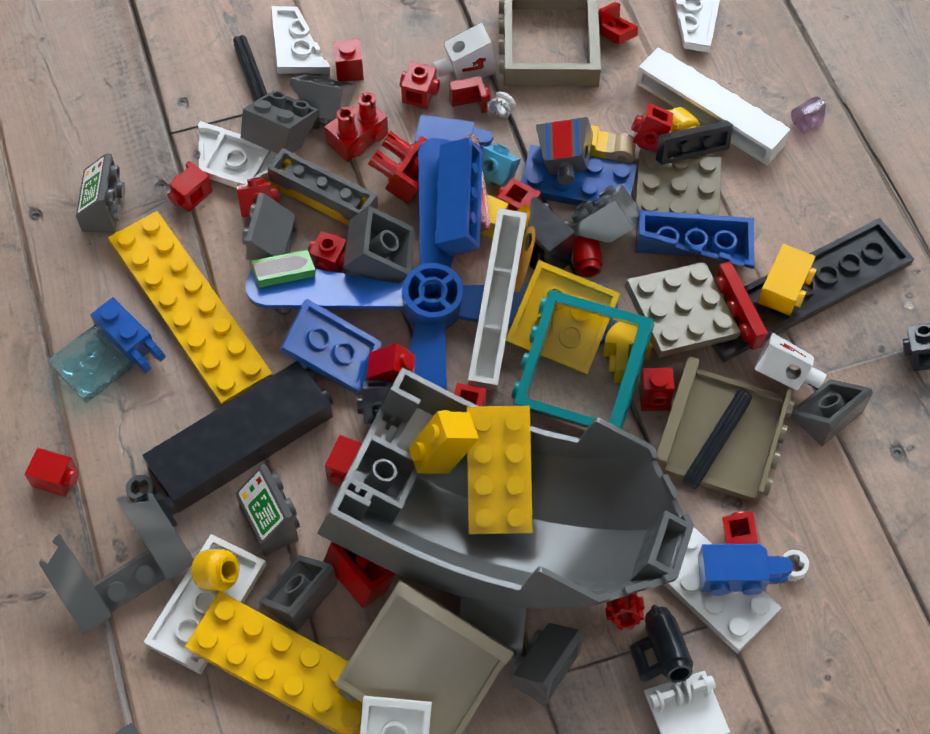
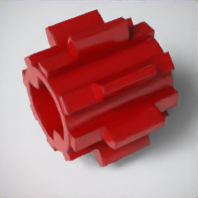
M637 593L606 602V619L612 620L613 625L616 624L618 629H634L633 626L639 625L641 620H644V598L638 597Z

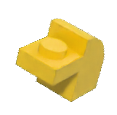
M618 322L610 328L606 335L603 357H609L608 371L614 372L613 383L622 382L638 331L637 326ZM651 340L649 342L647 352L644 358L647 360H649L651 354Z

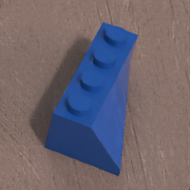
M640 210L636 228V253L715 258L754 269V218Z

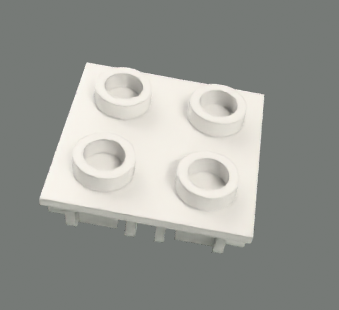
M705 670L692 674L687 680L680 683L668 682L644 690L660 734L730 733L713 691L716 688L715 681L711 675L707 676Z

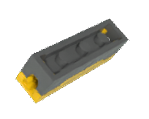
M284 148L267 167L271 187H277L278 191L348 226L349 220L367 206L379 210L377 194Z

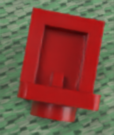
M618 2L599 9V34L610 39L613 43L622 44L638 36V26L620 17L621 4Z
M481 76L449 82V96L452 107L478 102L481 113L487 112V102L491 101L489 87L483 85Z

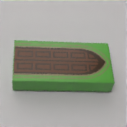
M308 250L251 261L252 270L259 288L315 277V267Z

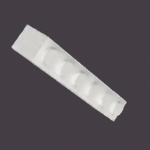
M657 48L639 66L636 84L674 108H685L698 119L701 125L729 121L733 124L730 143L768 166L785 147L790 128L765 114L761 109L744 101L737 94L731 93L718 85L714 80H710L700 74L693 67L679 61L672 54Z
M498 208L467 385L491 391L497 390L527 213Z

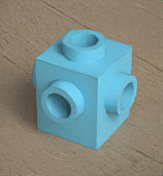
M495 143L494 146L483 147L482 182L492 186H496V184L506 186L514 178L521 158L510 154V149Z

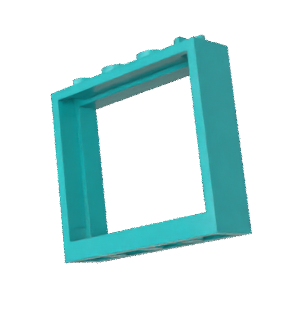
M549 290L548 297H543L539 306L538 314H542L539 325H534L530 334L529 341L533 343L530 353H525L521 362L520 370L524 371L521 381H516L512 390L511 398L515 399L514 404L516 406H530V412L584 428H588L595 419L527 398L556 305L560 304L638 327L609 423L623 429L655 326L654 319Z

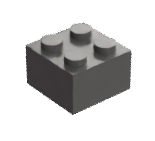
M367 206L349 220L343 268L366 278L401 283L411 272L415 228L371 206Z

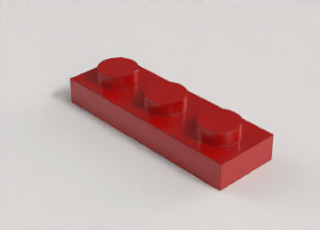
M731 261L720 264L717 276L715 277V283L721 294L723 293L727 306L739 325L740 336L743 341L748 342L751 350L762 348L768 332Z

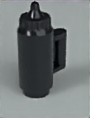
M652 605L651 610L645 615V630L648 636L629 647L641 681L646 682L662 674L672 683L683 682L692 675L693 661L677 620L668 608ZM653 648L658 663L649 667L644 651Z

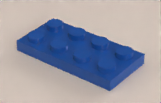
M530 145L521 182L541 192L540 199L578 206L585 200L589 199L592 202L599 198L598 194L610 185H613L615 188L623 184L631 196L637 165L590 156L588 168L585 171L574 172L575 180L573 183L561 184L558 182V175H550L548 173L541 147Z

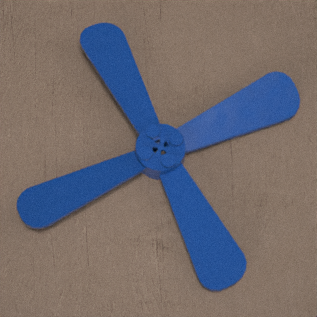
M431 138L423 142L419 148L420 266L412 269L405 277L403 284L315 269V277L259 288L253 270H251L246 282V294L250 302L263 308L300 309L303 301L309 299L324 309L403 310L408 323L414 326L409 349L411 353L416 355L414 373L447 390L445 330L452 327L458 319L478 323L485 286L463 285L458 274L451 269L454 256L449 257L434 241V232L436 231L435 207L437 206L438 195L436 183L439 172L437 158L439 157L440 145L452 141ZM596 283V284H599V285H601V286H604V287L608 288L606 285H603V284H600V283ZM522 284L519 292L514 290L508 329L512 326L529 284ZM609 320L600 344L605 342L606 335L610 328L617 323L616 320Z

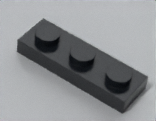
M726 120L659 135L656 161L663 165L728 150L730 148L733 124Z

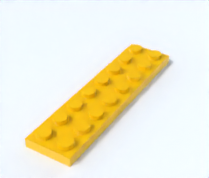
M158 211L108 237L110 244L221 406L273 376L271 370Z

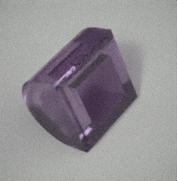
M815 96L791 111L793 124L803 134L824 122L827 103L820 97Z

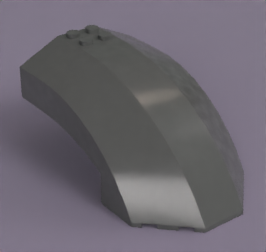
M402 367L317 532L318 535L381 567L431 588L487 603L513 607L556 609L598 605L675 581L679 576L694 524L689 514L684 515L677 501L680 496L669 475L663 474L657 462L659 456L654 446L596 417L580 438L530 426L533 533L469 534L467 453L449 474L417 473L414 462L410 457L409 446L437 411L467 412V407H478V405Z

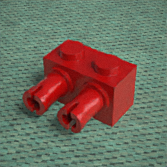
M371 92L362 93L363 97L359 95L358 103L352 108L342 107V112L338 110L336 113L337 118L325 126L327 144L347 163L353 158L361 156L367 148L375 142H380L388 134L387 116L375 106V95Z
M390 131L381 146L397 155L401 161L396 163L377 149L368 165L388 178L389 183L385 188L387 191L408 204L419 189L418 151L421 144L427 139L421 135L415 145L413 143L410 145Z
M334 542L330 543L323 561L333 566L336 577L362 608L385 594L396 574Z

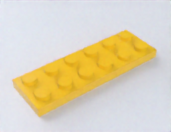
M219 591L185 645V649L337 734H360L363 703L358 699L355 703L348 701L338 693L340 688L334 685L349 661Z

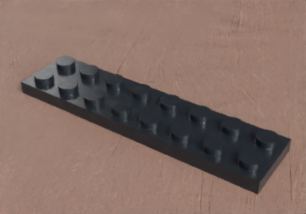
M878 218L809 253L816 256L812 267L817 270L811 284L805 283L802 288L807 293L801 307L794 306L790 316L757 303L768 275L744 286L768 332L766 341L770 338L772 332L778 335L912 265L914 258L882 219ZM740 335L737 339L711 345L723 362L751 349L748 342L743 341Z

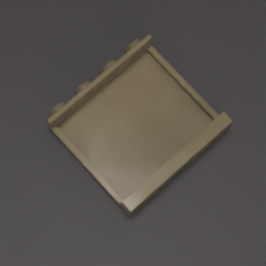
M688 356L657 451L659 456L657 462L664 475L668 474L670 477L683 481L685 474L738 390L742 389L752 395L751 402L699 486L758 505L762 494L768 496L773 478L768 477L770 468L776 469L781 452L775 449L777 442L783 443L788 426L783 425L785 417L790 418L795 401L790 399L793 388L788 387L785 395L698 369L700 360Z
M400 579L334 685L340 688L338 693L342 697L353 703L357 699L363 703L364 696L432 702L429 734H462L502 667L508 663L514 652L508 646Z

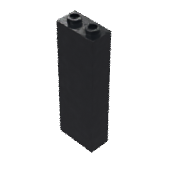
M298 361L292 363L142 455L147 468L166 496L170 497L178 513L333 417L331 409L333 400L325 389L320 390L315 384L317 379L310 368L304 369Z

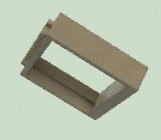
M499 0V14H504V18H499V34H504V39H499V55H504V59H499V73H504V86L599 87L601 58L598 0ZM512 9L585 10L587 63H513Z

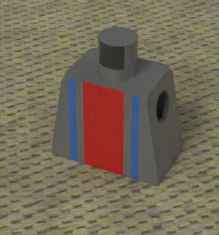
M588 117L537 124L538 139L548 173L550 175H558V182L561 184L573 183L575 180L574 172L585 171L589 165L593 131Z

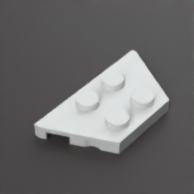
M202 121L199 122V168L209 175V179L237 188V185L248 184L247 180L251 178L264 177V181L269 180L267 167L278 155L277 153L240 138L241 134Z

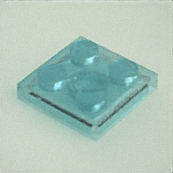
M95 325L47 360L49 365L85 403L89 402L133 367L131 361Z

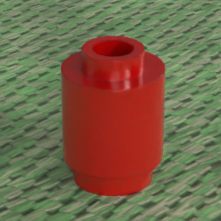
M577 236L574 239L572 251L575 270L582 277L598 275L603 265L600 241Z

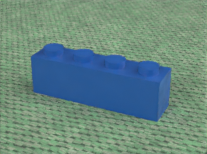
M470 137L441 144L439 157L437 158L439 172L436 183L438 195L437 206L435 207L436 231L434 232V241L449 257L480 250L483 150Z

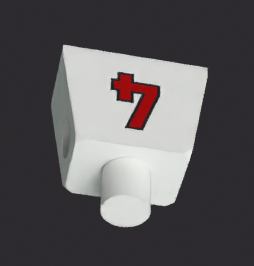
M482 23L446 41L444 47L447 57L433 62L439 77L453 72L456 80L477 76L483 78L498 73L492 43Z
M773 332L761 351L755 366L756 371L795 390H799L803 382L818 390L827 375L812 367L814 357ZM796 365L799 367V369L795 370L790 368L789 366Z

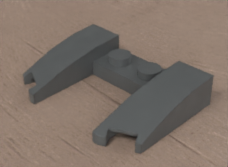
M151 492L147 493L148 501L128 503L127 495L116 498L148 550L96 583H92L61 534L55 536L52 541L58 548L48 563L42 559L39 561V565L83 634L112 617V612L165 578L170 580L192 566L194 560Z

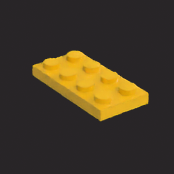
M530 406L467 407V412H470L479 437L478 441L467 452L469 534L533 533Z

